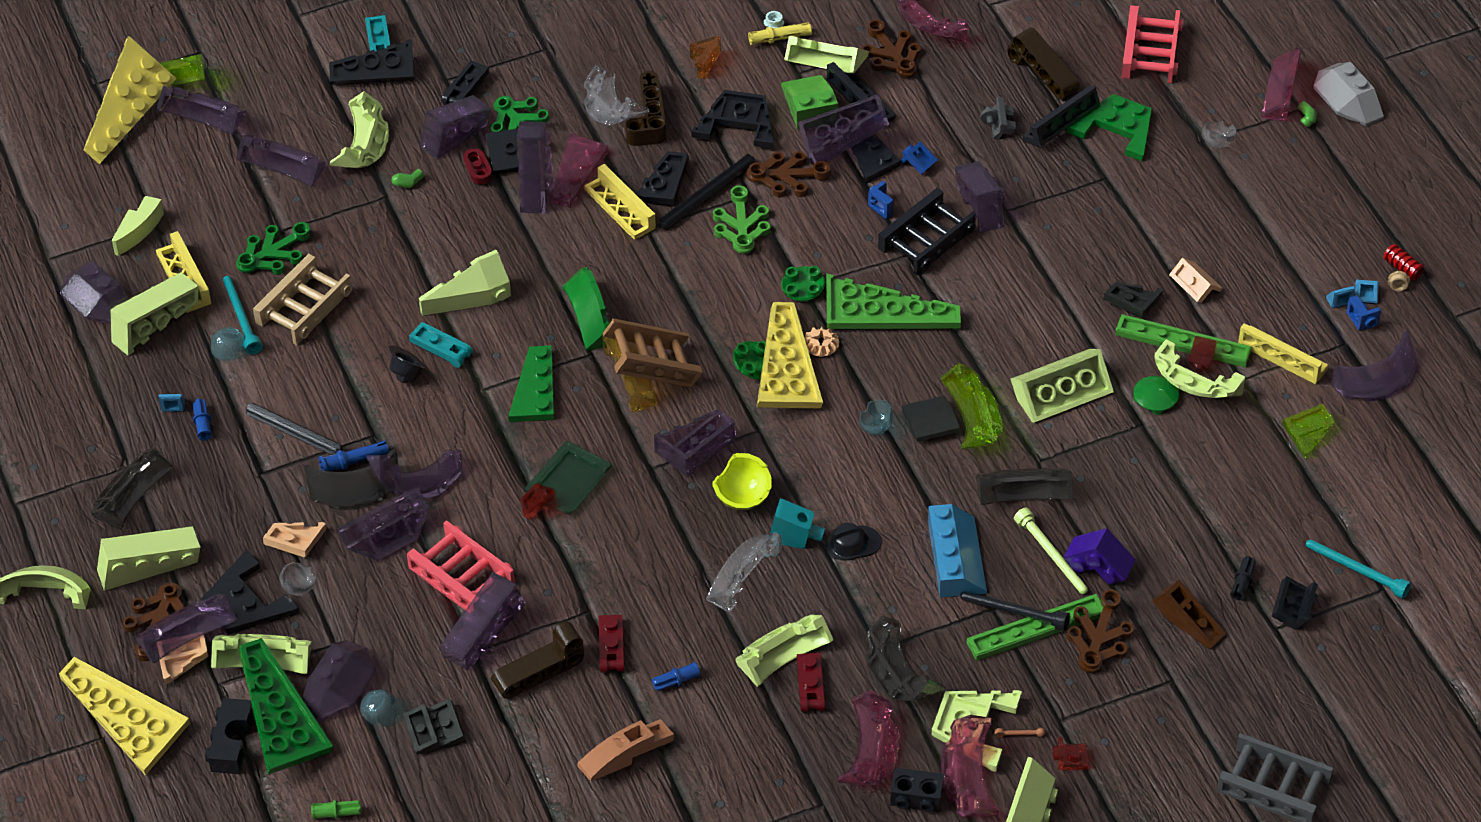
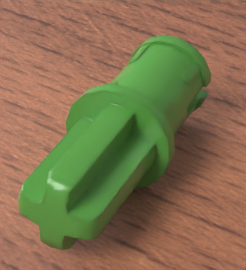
M333 800V802L311 804L312 819L327 817L338 819V816L359 815L362 811L361 802L358 800L344 802Z

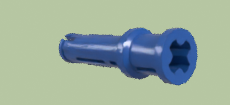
M384 440L347 452L339 450L334 455L327 457L319 456V466L323 476H327L329 472L339 469L344 471L350 465L389 455V449Z

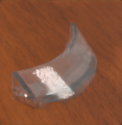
M595 64L584 82V89L587 90L584 104L586 111L592 116L593 120L601 124L612 125L649 112L647 107L635 102L634 99L628 96L625 98V103L620 102L615 90V74Z
M776 532L753 536L743 542L721 568L708 592L706 600L730 612L736 605V600L732 597L736 592H741L743 589L742 582L764 556L769 557L771 555L775 557L781 551V535Z

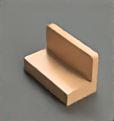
M1182 258L1169 274L1186 292L1200 303L1204 301L1212 289L1219 292L1223 289L1196 262Z

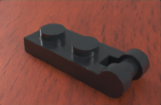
M471 60L444 92L441 103L447 106L453 105L455 109L462 110L465 102L489 74V67Z

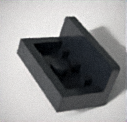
M1286 576L1282 579L1271 617L1294 630L1302 624H1307L1312 617L1311 607L1317 599L1316 590L1318 584L1312 582L1306 587Z

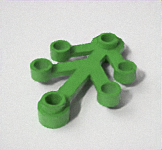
M739 185L731 189V200L736 204L737 219L727 214L723 208L713 210V220L715 222H725L736 229L738 235L728 230L724 224L715 225L714 235L717 238L725 237L733 242V248L736 252L749 253L754 249V241L757 238L770 233V223L767 221L759 222L757 228L750 234H747V230L759 219H767L769 217V208L765 205H760L746 219L744 204L748 200V190L746 187Z

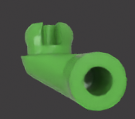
M1302 101L1298 105V109L1305 115L1301 122L1306 127H1310L1317 120V112L1306 101Z
M417 169L411 175L398 173L393 175L392 183L395 186L410 189L424 178V173L420 169Z

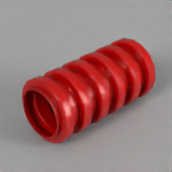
M1397 244L1389 246L1384 253L1383 259L1388 261L1390 265H1394V268L1399 269V271L1405 272L1411 281L1418 279L1422 275L1424 265L1419 264L1418 260H1414L1412 256H1409Z

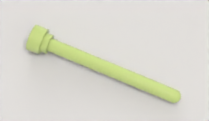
M1025 507L1019 510L1014 516L1015 522L1020 527L1030 531L1079 593H1087L1088 588L1035 524L1034 514L1030 509Z

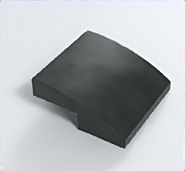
M945 395L902 405V414L908 421L910 432L917 442L960 432L956 416Z
M450 698L429 708L423 704L403 714L417 754L435 752L466 741L454 703Z

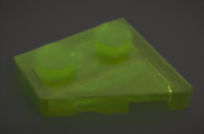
M1322 403L1283 419L1282 425L1302 457L1306 458L1333 426L1334 420Z

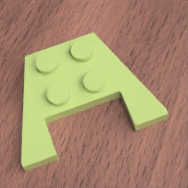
M1015 690L1012 693L991 691V694H977V691H945L932 728V736L989 770L996 772L1002 756V749L981 744L979 741L990 709L994 708L1016 714L1022 691Z

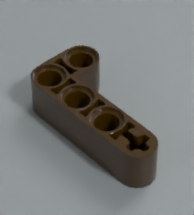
M1030 27L1013 37L1007 49L1010 60L1015 64L1025 60L1055 97L1063 100L1079 90L1080 85L1077 78L1034 28Z
M645 71L640 75V94L644 117L630 118L625 124L626 141L632 146L659 144L666 139V123L659 77L653 71Z
M562 622L553 630V642L500 667L492 674L491 680L503 698H512L580 664L584 659L583 640L570 622Z

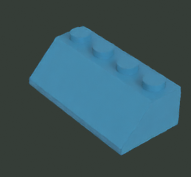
M953 504L929 506L928 527L939 596H960L962 592L987 594L974 516Z

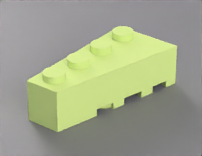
M180 272L111 309V342L129 356L134 352L133 348L137 344H145L150 340L148 336L157 329L162 331L167 327L171 318L177 319L198 303V285Z

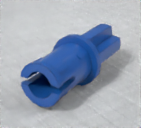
M198 398L193 403L195 415L193 422L197 427L198 439L208 440L212 437L210 428L211 416L208 414L206 401Z
M693 662L678 669L672 668L670 672L654 677L652 679L654 689L660 691L674 685L681 686L682 682L700 677L698 665L696 662Z

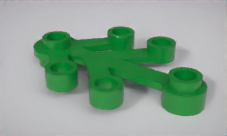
M502 96L494 103V110L498 114L496 122L491 125L492 132L504 131V122L506 116L510 118L508 130L528 127L533 152L543 153L548 148L546 138L543 135L536 134L526 122L545 124L549 122L550 115L545 109H541L537 113H517L515 111L519 109H527L531 112L537 110L539 104L535 97H529L525 101H513L509 96Z
M305 222L296 223L293 226L292 234L274 244V239L279 236L278 227L275 225L267 226L265 228L266 236L262 250L255 254V249L261 246L260 238L257 235L249 236L247 238L246 252L238 256L236 267L244 273L252 272L255 269L271 270L275 275L282 274L285 270L282 261L275 260L270 262L262 260L265 258L290 260L291 264L298 265L303 260L301 251H283L281 249L296 241H307L311 235L310 226Z

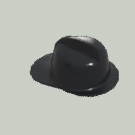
M394 345L388 347L392 354L389 369L396 374V379L401 383H405L407 380H415L422 369H426L421 361L407 350Z
M843 523L828 537L826 549L830 556L839 560L867 556L875 553L880 548L882 543L881 536L871 527L857 526L854 523Z

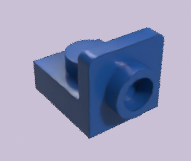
M920 141L915 146L910 144L902 152L904 157L900 162L903 164L908 160L922 175L938 159Z
M882 181L869 190L868 206L885 219H888L893 215V199L886 194L887 183Z
M1357 295L1349 298L1346 313L1359 331L1373 328L1379 324L1381 316L1379 307L1368 310L1366 304L1362 303Z

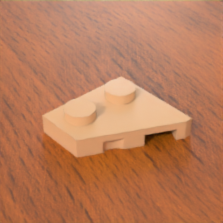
M304 522L292 524L274 523L263 537V544L305 558L326 531V523L318 522L317 527H304Z
M203 632L156 643L165 684H169L208 657Z

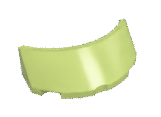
M789 36L784 60L827 69V64L835 62L844 72L855 73L868 57L869 51Z
M365 91L349 101L354 120L352 145L350 148H343L340 155L330 161V166L366 167L376 162L386 149L389 129L388 122L383 120L381 114L383 107L379 101Z
M1165 340L1154 355L1156 365L1161 374L1171 384L1187 393L1211 398L1239 397L1243 395L1245 376L1235 372L1232 378L1224 379V376L1219 375L1214 382L1178 365L1180 356L1178 354L1175 355L1176 344Z
M32 566L17 570L0 578V604L2 605L5 604L8 595L19 596L22 586L64 589V598H71L75 609H86L90 587L80 576L67 569L56 566Z
M809 615L797 622L785 624L756 640L743 650L744 654L736 658V663L758 687L775 670L795 659L797 654H804L833 641V637L823 615Z
M263 634L219 635L212 640L211 668L243 667L239 652L241 645L262 638L283 670L308 674L311 641L296 640V638Z

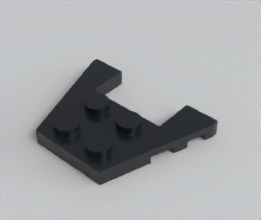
M724 90L712 104L711 110L707 115H703L698 126H694L691 131L692 138L710 140L715 125L757 130L754 146L773 149V137L766 95Z
M248 550L234 562L200 599L201 605L227 635L256 627V623L266 620L273 622L279 620L280 616L287 614L294 616L299 613L298 607L287 594L264 606L243 582L242 579L260 569L258 561Z

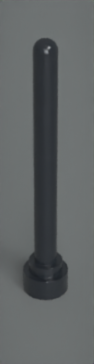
M962 592L960 598L966 602L1050 622L1058 630L1066 631L1070 623L1069 612L1060 610L1049 613L970 592Z

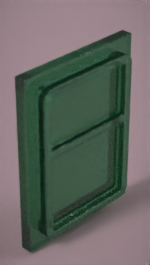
M566 440L524 488V492L570 515L612 467V463Z

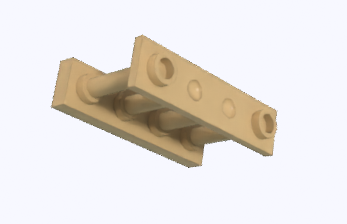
M308 254L253 308L255 323L263 327L269 320H274L291 330L293 344L298 345L351 293L350 275L345 274L337 281L318 271L316 257ZM314 278L331 287V289L323 295L305 284ZM301 292L318 302L310 309L291 298L296 293ZM287 306L304 316L296 323L277 312L282 307Z

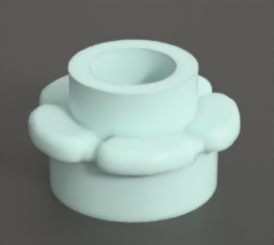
M777 11L767 13L764 25L772 28L782 27L784 25L782 14Z

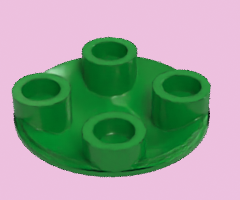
M817 266L789 267L786 269L781 281V288L784 294L796 301L812 300L818 297L825 287L824 276Z
M745 341L736 346L733 351V362L743 375L752 379H761L766 342Z
M1162 376L1145 377L1138 381L1134 387V401L1143 408L1151 410L1155 415H1161L1165 410L1173 407L1179 398L1178 388Z

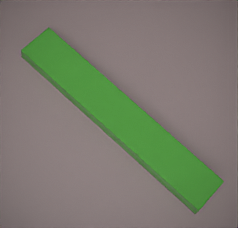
M1121 314L1115 332L1116 336L1156 346H1161L1165 340L1176 344L1175 350L1245 368L1252 346Z
M1094 594L1045 612L1054 613L1060 610L1069 612V628L1082 625L1073 618L1076 607H1085L1088 610L1090 620L1094 621L1100 618L1103 606L1098 595ZM1077 612L1078 616H1085L1082 612ZM1027 617L969 637L966 643L974 658L978 661L1062 632V630L1055 629V626H1052L1050 622Z

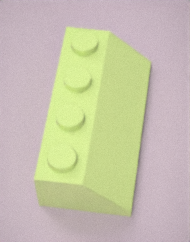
M1088 349L1011 378L1016 398L1032 422H1037L1114 392L1100 349Z
M1027 758L1006 822H1049L1052 809H1049L1050 803L1055 804L1058 795V789H1055L1056 778L1033 758Z

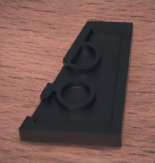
M667 151L654 167L652 175L649 178L646 177L642 182L643 186L634 193L643 202L675 205L689 161L688 153Z

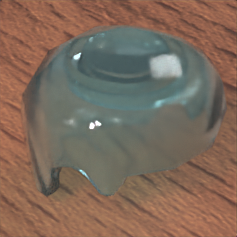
M233 327L221 328L212 336L211 353L215 358L221 360H234L237 353L244 350L243 342L245 337L239 330Z
M884 400L868 402L866 411L860 412L859 423L861 428L865 432L875 435L887 431L893 424L891 405Z
M377 689L368 692L360 703V712L370 724L378 722L382 726H386L397 718L399 704L389 691Z

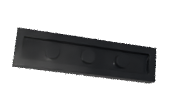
M835 62L827 64V81L874 129L896 119V114L855 73L844 72Z
M1088 86L1032 125L1031 130L1023 135V140L1041 147L1100 106L1096 87Z

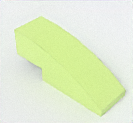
M145 196L137 211L128 210L112 239L115 255L120 256L133 248L156 227L164 215L161 199Z

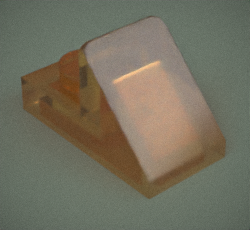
M715 36L690 44V59L695 60L697 77L702 79L707 77L721 53V37Z

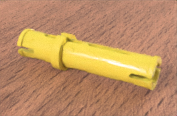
M807 22L779 28L767 27L766 30L749 32L748 38L750 45L765 42L770 44L777 40L789 39V36L811 35L812 30L810 23Z

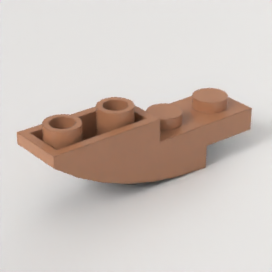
M661 719L647 725L640 720L601 742L578 762L577 766L590 781H593L632 765V758L672 742L674 733Z

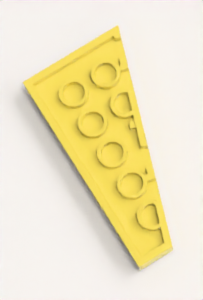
M130 36L126 38L124 48L105 92L102 105L98 110L97 118L83 149L98 164L107 157L176 80L175 76Z
M773 302L770 311L757 407L821 408L823 400L795 304L793 302Z
M73 657L59 673L60 679L144 775L151 770L190 724L188 717L76 657Z

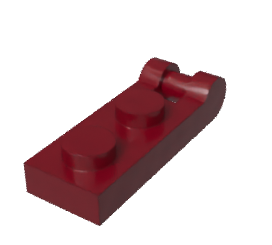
M622 615L598 616L600 673L617 669V672L624 671Z
M821 653L797 654L800 712H808V709L825 711Z

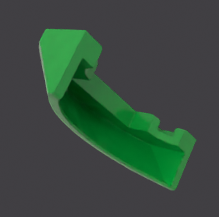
M587 267L581 268L562 285V289L566 292L574 309L585 349L590 351L610 346L612 342L611 338L603 337L602 334L609 325L595 277Z

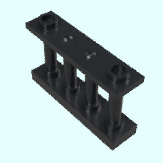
M939 188L929 193L878 234V249L885 253L891 247H895L914 260L913 273L915 275L928 269L936 259L966 235H970L976 228V213L971 212L968 216L962 218L943 205L944 192ZM935 212H939L956 223V225L948 230L930 216ZM920 224H925L942 236L934 242L915 228ZM910 235L927 248L923 252L918 253L902 242L901 239Z

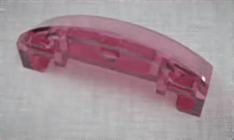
M897 0L898 8L903 17L916 28L948 40L967 41L968 23L964 19L959 18L957 22H950V18L945 17L938 21L916 3L919 0Z
M1296 47L1274 58L1267 85L1262 118L1287 122L1289 104L1296 72L1300 64L1302 48Z
M873 690L852 698L851 703L856 713L859 728V746L851 768L845 774L838 776L837 782L871 786L889 776L896 765L900 747L898 724H895L891 719L892 707L889 701Z
M968 715L954 720L950 726V740L944 742L941 757L942 774H944L943 788L948 801L954 802L957 814L961 817L999 815V810L995 807L987 793L982 771L984 743L992 723V718Z

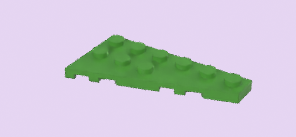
M826 273L827 329L961 328L959 305L938 300L930 302L920 299L918 295L912 294L911 297L901 295L900 291L868 283L860 285L853 283L852 279L845 278V280L834 278V275Z

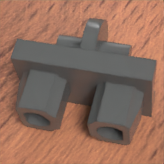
M997 97V104L993 108L986 107L980 114L981 121L988 124V126H992L994 139H1000L1002 134L1012 135L1016 128L1015 122L1009 121L1014 113L1013 106L1004 105V98Z

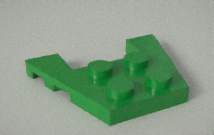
M1112 94L1102 101L1100 106L1068 127L1067 133L1085 139L1095 125L1131 139L1125 148V155L1143 161L1152 108Z

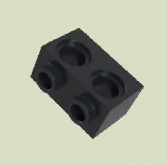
M895 767L890 806H896L901 809H919L924 812H939L944 774Z

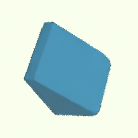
M1356 280L1355 296L1357 295L1362 303H1377L1379 281Z
M1351 286L1329 293L1326 298L1330 306L1335 308L1347 305L1349 298L1354 296L1355 287Z
M159 394L162 412L184 411L185 397L182 394Z

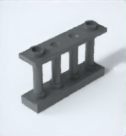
M1240 733L1236 751L1241 752L1232 773L1222 770L1217 792L1296 822H1313L1316 805L1311 804L1320 782L1327 785L1330 784L1333 767L1257 740L1253 736H1246ZM1250 756L1264 761L1255 782L1241 777ZM1273 765L1287 769L1278 791L1264 786ZM1296 774L1311 778L1302 799L1287 795Z

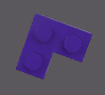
M1108 528L1074 537L1063 557L1077 573L1095 569L1108 584L1126 580L1136 561Z

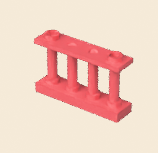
M1131 5L1121 78L1130 79L1131 71L1141 69L1169 72L1167 83H1172V76L1177 75L1178 63L1174 62L1178 31L1182 32L1183 19H1179L1180 10H1176L1175 20L1142 17V15H1138L1139 6ZM1141 25L1174 29L1173 35L1140 32V29L1136 28L1141 27ZM1146 40L1172 43V48L1138 46L1135 42ZM1139 54L1170 58V64L1136 61V58H1133V56Z
M445 521L443 523L445 537L425 554H420L414 548L408 552V567L476 618L482 613L481 598L502 580L511 587L515 584L514 570L510 564L502 562L464 534L460 527ZM451 543L461 549L442 566H436L431 562ZM468 555L478 561L458 579L452 578L447 574ZM485 567L494 573L491 578L475 591H470L464 587Z

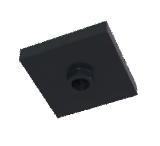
M528 127L486 133L493 174L535 168Z

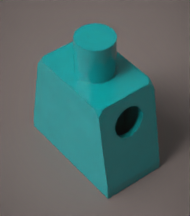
M780 498L768 542L803 549L805 548L807 538L821 541L825 528L812 524L815 515L813 511Z

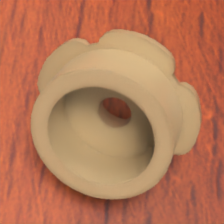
M1402 271L1391 273L1388 277V284L1394 291L1405 290L1410 282V277Z

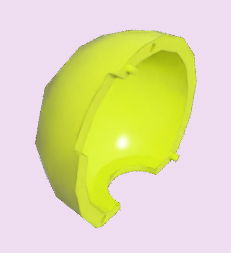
M736 453L730 458L721 475L717 476L713 481V488L718 499L727 507L735 510H750L761 505L767 498L772 488L771 475L767 465L760 458L748 453Z

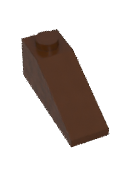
M1180 580L1167 586L1152 600L1154 605L1170 622L1208 649L1212 648L1226 634Z

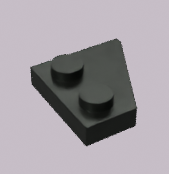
M1115 282L1104 293L1103 300L1142 318L1162 297L1163 289L1156 288V292L1143 290L1141 285Z

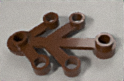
M878 19L871 20L868 23V33L872 38H877L885 49L865 44L862 46V49L869 51L867 58L876 55L895 61H885L880 57H875L872 59V69L881 71L883 68L895 70L902 77L913 76L917 71L914 60L915 57L920 55V45L916 43L910 44L908 46V55L906 58H903L901 54L905 44L910 42V32L906 30L900 31L898 33V41L896 46H894L884 34V22Z
M797 151L793 154V157L784 163V154L775 152L763 164H751L747 169L746 176L752 182L764 183L773 190L775 197L780 198L786 194V187L784 184L777 183L772 179L777 177L792 187L796 196L803 197L807 194V185L793 177L814 176L817 180L823 181L830 175V165L825 161H818L813 165V168L792 169L796 165L801 166L805 164V153ZM773 166H780L777 169H771Z
M175 583L162 585L159 588L158 594L145 600L143 598H135L131 602L133 612L136 614L144 613L146 608L159 604L157 609L137 618L128 616L123 620L126 632H134L139 627L151 622L144 639L140 640L135 646L136 657L140 661H149L155 656L153 642L162 623L167 630L169 640L183 637L182 629L174 624L167 612L170 605H172L176 611L178 622L187 623L191 619L190 610L184 607L180 601L182 596L181 587Z
M1108 589L1102 594L1101 605L1103 609L1096 628L1090 620L1088 610L1085 607L1078 606L1074 610L1073 618L1076 622L1082 624L1091 640L1090 648L1082 639V632L1079 627L1071 626L1067 630V640L1073 642L1080 652L1078 658L1080 668L1089 673L1098 671L1102 666V661L1114 656L1117 658L1124 657L1127 652V645L1124 642L1118 641L1113 647L1099 652L1100 646L1118 637L1129 638L1134 630L1133 624L1125 621L1120 626L1106 631L1112 610L1117 609L1121 601L1119 592L1114 589ZM1106 600H1111L1114 604H1110ZM1077 612H1082L1085 616L1080 617L1077 615ZM1127 627L1130 631L1125 632L1122 628ZM1070 632H1075L1078 636L1073 637ZM1116 648H1122L1123 652H1118ZM1086 660H1092L1094 664H1089Z

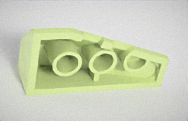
M497 250L474 259L470 262L472 266L462 273L457 271L453 274L455 277L446 284H438L421 296L419 304L422 316L492 305L510 297V281Z

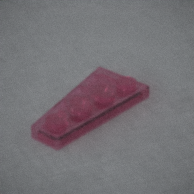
M570 133L551 193V202L571 208L584 189V185L588 183L609 152L608 145Z

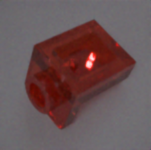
M1195 335L1191 353L1187 360L1192 363L1191 367L1205 370V366L1211 367L1218 341Z
M537 483L520 499L523 516L528 519H532L544 506L552 509L558 506L555 490Z
M1057 737V746L1052 747L1053 761L1058 763V770H1088L1086 744H1063V737Z

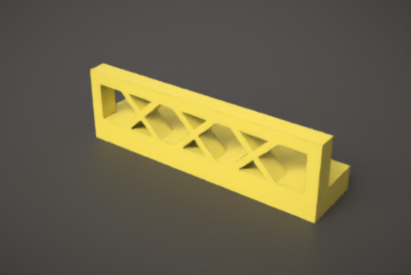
M605 164L599 166L598 178L584 185L585 191L634 240L656 229L655 213ZM602 185L605 188V192H597L594 188ZM606 199H616L618 201L617 205L608 204ZM619 211L629 212L630 217H621ZM641 224L643 227L635 231L631 225Z
M179 232L171 233L172 244L155 251L168 278L177 275L172 270L174 267L183 268L182 273L184 275H187L190 280L198 285V303L186 311V313L210 305L209 289ZM171 252L176 254L173 260L163 256Z
M1245 323L1240 327L1238 343L1252 346L1251 352L1314 384H1317L1327 371L1328 364Z

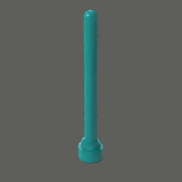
M225 276L223 278L224 285L245 335L244 348L250 355L258 354L263 349L261 339L253 334L232 278Z
M1309 539L1306 542L1307 548L1391 588L1390 590L1394 592V595L1401 599H1404L1410 590L1411 582L1403 578H1396L1394 580L1314 540Z

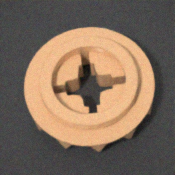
M821 326L820 329L812 328L811 332H806L805 342L810 354L823 357L833 354L838 349L839 339L837 333H833L831 328L825 330ZM819 338H824L822 346H820Z

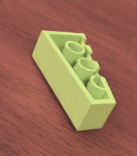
M193 526L101 539L97 571L103 589L106 591L198 563L200 545Z

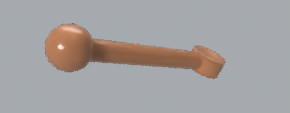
M998 728L994 731L997 738H1001L1004 735H1037L1038 737H1043L1046 733L1043 728L1007 731Z

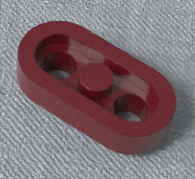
M480 149L467 150L463 155V159L471 180L476 184L488 183L492 179V169L484 152Z

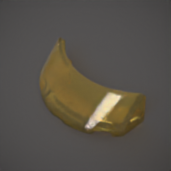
M602 334L605 354L613 357L615 363H617L622 356L617 339L603 337ZM627 342L630 352L639 354L635 344ZM621 374L624 381V389L630 397L628 403L632 412L658 404L651 380Z

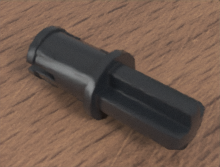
M1246 556L1242 560L1239 571L1235 573V583L1230 593L1231 597L1235 600H1239V598L1244 600L1247 589L1253 582L1252 574L1256 560L1250 556Z

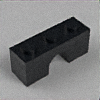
M223 698L221 707H217L215 715L216 727H212L210 734L211 747H207L205 761L209 762L211 772L240 774L245 755L242 740L230 738L240 733L250 734L254 718L251 700Z

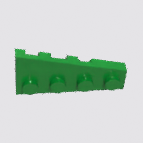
M552 345L529 347L509 412V422L554 420Z

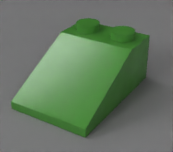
M822 75L781 82L782 90L797 129L838 121V102L833 89Z

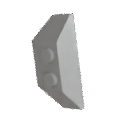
M1351 62L1337 63L1318 71L1313 88L1337 115L1351 121L1360 122L1365 127L1383 120L1384 115L1375 88Z

